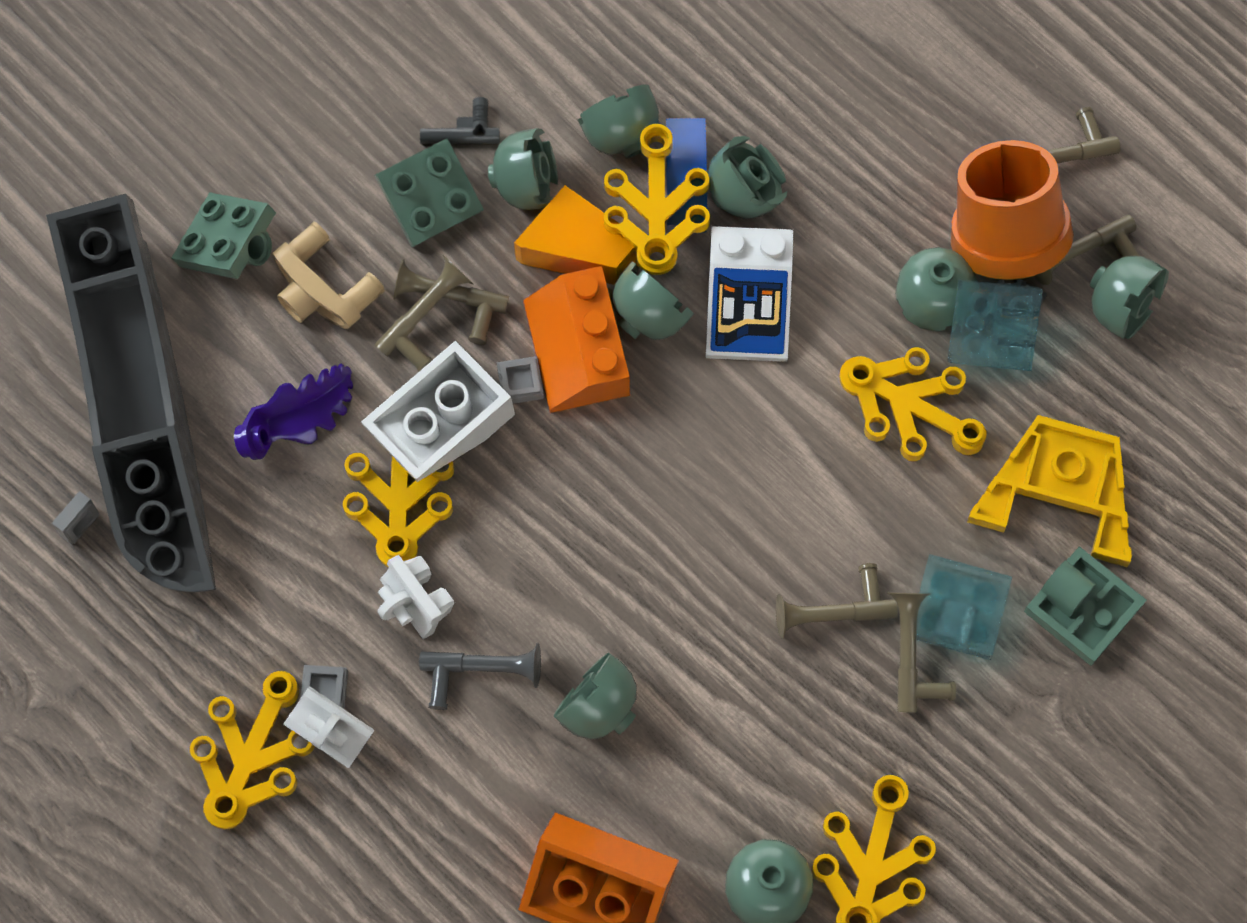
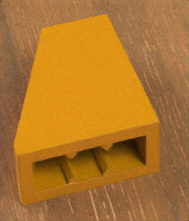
M566 185L562 187L514 242L516 260L523 265L564 274L602 266L605 281L609 284L615 285L621 273L632 261L639 267L636 256L637 248L621 234L608 232L604 226V212ZM613 218L609 219L612 224H619Z

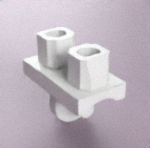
M399 555L389 559L387 562L389 568L380 579L384 587L378 593L385 602L379 607L378 614L384 621L396 617L402 626L411 622L422 639H425L434 634L438 622L451 612L454 600L447 590L439 588L430 594L426 593L421 585L429 581L431 572L430 567L422 556L403 561Z
M310 686L284 722L285 726L347 768L351 766L375 731Z

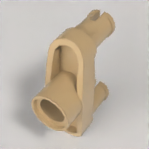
M312 222L310 226L289 244L284 242L272 252L278 268L289 283L277 295V299L283 308L299 323H302L316 311L335 325L349 329L361 318L360 313L385 292L384 286L372 273L368 272L344 295L337 294L305 264L312 255L330 241L326 231L318 223Z

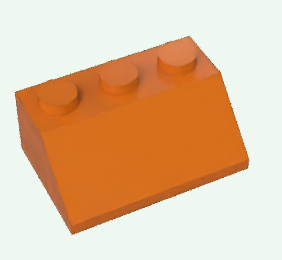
M602 266L562 274L523 300L550 413L630 396V376Z
M555 812L539 839L518 910L550 923H657L679 860Z

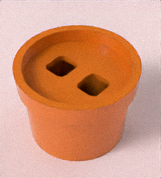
M1017 140L990 143L970 153L958 169L957 209L954 212L951 226L952 250L965 259L974 273L994 279L1027 278L1043 273L1057 265L1069 252L1074 234L1070 212L1062 197L1059 170L1055 158L1046 149L1036 144Z

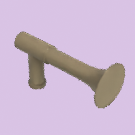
M1084 107L1076 112V117L1080 121L1087 141L1047 151L1055 158L1057 163L1079 159L1086 160L1118 154L1121 147L1120 141L1117 136L1102 138L1093 115L1092 107Z
M1126 215L1094 230L1093 233L1073 241L1069 252L1057 265L1034 276L1042 284L1049 285L1053 279L1052 273L1058 266L1110 242H1113L1122 258L1126 256H1140L1127 237V234L1136 231L1135 220L1132 216Z
M444 255V269L437 281L374 344L387 357L397 348L417 368L418 372L433 359L427 357L407 336L416 328L415 326L452 288L464 283L474 285Z
M403 258L397 275L393 300L398 295L407 292L426 293L437 280L412 272L405 265ZM463 286L452 288L442 297L478 307L472 332L468 338L470 342L478 345H485L487 342L486 336L492 312L505 314L509 301V296Z
M866 563L858 567L859 573H861L865 601L852 602V604L797 606L787 603L783 600L781 594H778L776 598L777 629L780 638L783 639L787 630L804 623L897 618V603L895 599L881 600L876 572L877 564Z
M887 592L897 602L900 612V668H898L897 712L916 713L917 699H948L949 701H954L956 698V684L954 681H949L948 683L917 682L916 639L918 611L925 597L932 595V593Z

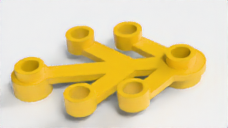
M651 124L645 127L640 135L641 151L648 157L649 199L628 181V176L624 171L612 169L604 176V189L606 193L612 197H621L649 222V236L628 219L627 211L621 206H611L605 211L604 226L608 232L621 234L637 248V262L642 270L652 275H662L672 270L678 257L677 248L693 233H702L708 229L710 213L702 205L691 206L686 211L685 219L666 235L665 221L691 197L704 195L709 189L710 178L704 169H691L687 172L685 180L665 198V157L672 151L673 137L671 131L666 126ZM654 142L663 144V148L652 149L649 146ZM694 178H700L704 181V184L694 186L690 181ZM613 179H620L623 181V184L619 187H612L609 182ZM701 215L705 220L701 223H694L691 221V217ZM612 216H620L623 218V221L619 224H612L609 219ZM659 252L665 257L660 261H654L650 258V255Z
M920 347L909 349L905 357L875 363L870 358L856 356L848 359L842 365L839 374L840 383L846 392L858 397L865 419L864 433L869 440L875 442L884 440L890 429L889 419L879 413L875 397L877 395L890 403L902 441L900 451L906 460H920L927 448L925 438L917 433L911 414L952 435L953 447L963 455H974L983 448L987 433L981 422L971 418L960 420L922 400V398L943 393L949 395L960 393L966 382V375L962 369L954 366L948 367L939 377L902 386H896L885 380L904 373L911 375L923 374L928 368L930 358L927 351ZM919 357L923 360L924 364L914 366L910 363L909 359ZM862 370L867 373L868 377L860 380L853 375V372ZM955 376L959 379L960 384L950 385L947 383L946 378ZM878 422L883 425L884 430L882 432H874L870 429L869 425ZM967 428L976 431L977 437L973 439L967 438L963 434V430ZM915 442L920 445L921 450L911 452L907 449L906 444Z
M353 453L346 458L344 466L348 477L354 481H359L390 511L388 527L369 510L367 498L362 493L352 492L343 500V509L346 516L351 520L358 521L377 540L376 553L378 559L385 566L389 567L387 565L388 560L397 555L403 561L415 558L418 553L417 541L436 523L446 520L452 515L453 504L451 498L446 493L437 492L429 497L427 501L428 509L406 527L407 512L440 481H446L452 477L454 473L453 461L448 463L449 467L446 471H435L419 482L415 480L408 487V472L392 456L391 487H389L371 469L366 455ZM355 462L365 464V468L360 472L350 470ZM354 501H360L364 504L363 508L357 512L350 511L349 505ZM438 501H443L448 505L442 512H436L432 509L433 505ZM394 541H401L404 543V547L399 552H393L389 549L390 544Z
M276 671L265 679L263 683L265 701L245 743L235 720L236 707L233 702L224 696L216 697L210 702L208 713L211 719L219 725L234 764L227 783L216 761L218 747L213 739L208 736H199L190 744V754L200 764L210 790L204 801V814L210 824L216 828H234L245 819L249 807L277 795H291L297 788V778L293 771L286 767H280L271 773L269 781L245 789L252 773L296 755L301 757L307 756L315 748L310 742L301 749L294 747V740L300 735L292 730L286 740L263 749L280 710L293 705L299 696V686L295 678L288 672ZM278 681H284L287 683L286 690L280 694L274 693L272 691L273 685ZM225 704L230 707L229 713L226 716H215V710L218 706ZM202 744L211 745V752L205 757L197 756L198 747ZM282 775L291 777V783L288 787L283 789L276 787L278 777ZM222 800H232L233 806L230 811L226 813L218 812V804Z
M883 776L876 782L873 788L872 800L877 807L866 855L850 831V821L845 814L831 812L824 819L823 833L830 840L836 841L859 880L854 898L838 874L839 863L837 859L831 854H821L815 858L812 865V874L816 880L825 883L840 909L835 923H849L850 918L855 915L863 917L866 923H880V920L904 906L915 907L919 905L925 897L926 890L924 884L917 878H907L902 881L898 891L872 903L877 885L915 863L927 864L932 860L936 852L934 841L928 836L919 835L912 839L908 847L883 860L894 813L904 807L909 796L907 784L898 776ZM887 789L893 790L897 795V801L887 803L882 799L881 793ZM833 819L840 820L844 824V830L841 833L832 832L828 827L829 821ZM917 843L926 844L929 847L930 854L926 857L918 856L914 852V845ZM822 861L830 862L834 868L833 873L827 876L822 875L817 869L818 863ZM914 885L919 890V897L914 900L908 899L904 895V887Z

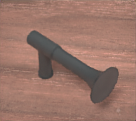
M536 643L532 651L519 656L465 655L464 653L421 651L419 657L420 670L433 671L431 701L428 708L434 710L448 709L449 672L483 671L515 673L530 679L534 687L537 688L541 674L540 644Z

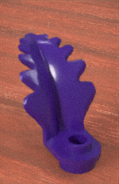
M341 363L339 366H332L330 374L327 368L323 369L319 374L317 382L312 374L306 375L298 389L291 383L280 385L267 403L252 407L243 424L235 428L234 442L238 453L242 457H250L252 460L263 459L272 442L285 439L302 444H312L318 438L316 427L319 426L326 430H333L336 427V422L332 412L342 416L346 415L347 407L343 404V401L351 402L352 395L348 390L353 388L351 369L348 366L344 367Z

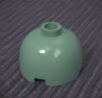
M643 84L626 89L629 97L621 96L616 98L615 95L607 97L580 115L581 119H578L579 125L585 137L595 149L609 155L624 153L625 158H631L642 153L640 148L641 132L651 124H659V110L649 85Z
M540 128L522 130L510 134L499 144L494 153L493 164L488 166V178L492 188H497L501 197L508 204L519 209H544L555 197H550V182L558 185L556 160L550 141H541L539 136L545 132Z
M746 136L734 137L725 144L712 158L708 168L710 178L709 189L714 203L720 209L742 219L761 217L772 211L787 197V191L782 193L781 185L786 182V178L778 161L763 145L759 144L754 148L750 144L745 143L750 139Z
M940 247L923 249L911 256L900 271L895 296L903 309V315L908 321L922 329L942 331L947 326H953L956 323L959 325L967 319L976 302L978 282L976 274L972 271L970 265L954 250Z
M1126 256L1115 260L1108 268L1101 266L1094 274L1090 283V287L1094 289L1091 303L1095 317L1113 334L1123 339L1124 337L1126 339L1132 338L1153 311L1149 309V306L1154 296L1158 299L1161 298L1168 281L1169 271L1158 263L1142 256Z
M632 261L621 273L612 293L613 307L622 317L617 324L635 339L640 333L652 340H662L675 335L684 327L694 313L688 307L681 313L679 309L682 304L678 301L679 299L644 270L637 276L636 272L640 268Z
M606 653L582 676L584 680L575 690L573 688L570 690L554 713L553 717L566 730L577 737L589 740L605 737L613 730L620 735L636 717V714L631 711L637 699V685L634 677L618 658H615L610 653Z
M762 839L746 845L733 857L725 876V893L731 910L743 923H795L805 913L812 898L813 875L806 858L794 846L780 840Z

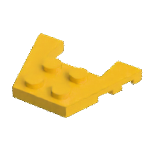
M1037 415L1010 454L1006 463L993 478L978 503L970 511L967 523L1004 533L1015 493L1100 517L1091 556L1095 559L1128 567L1131 562L1132 552L1131 547H1129L1127 532L1129 523L1124 503L1123 490L1125 485L1120 437Z

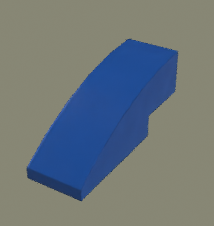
M666 118V127L671 131L673 137L672 151L666 157V197L685 180L687 172L691 169L701 168L707 172L705 118ZM694 178L690 183L694 186H701L704 184V181L700 178ZM707 192L702 196L691 197L667 220V233L685 219L686 211L691 206L702 205L707 208ZM701 215L691 217V221L694 223H701L705 220Z

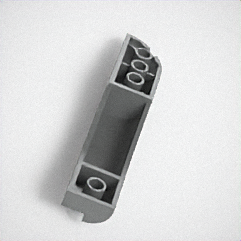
M122 194L48 214L46 217L65 290L82 371L93 440L92 451L115 541L125 559L136 571L163 587L182 592L216 590L201 488L183 395L147 242L142 237L134 201L127 194Z

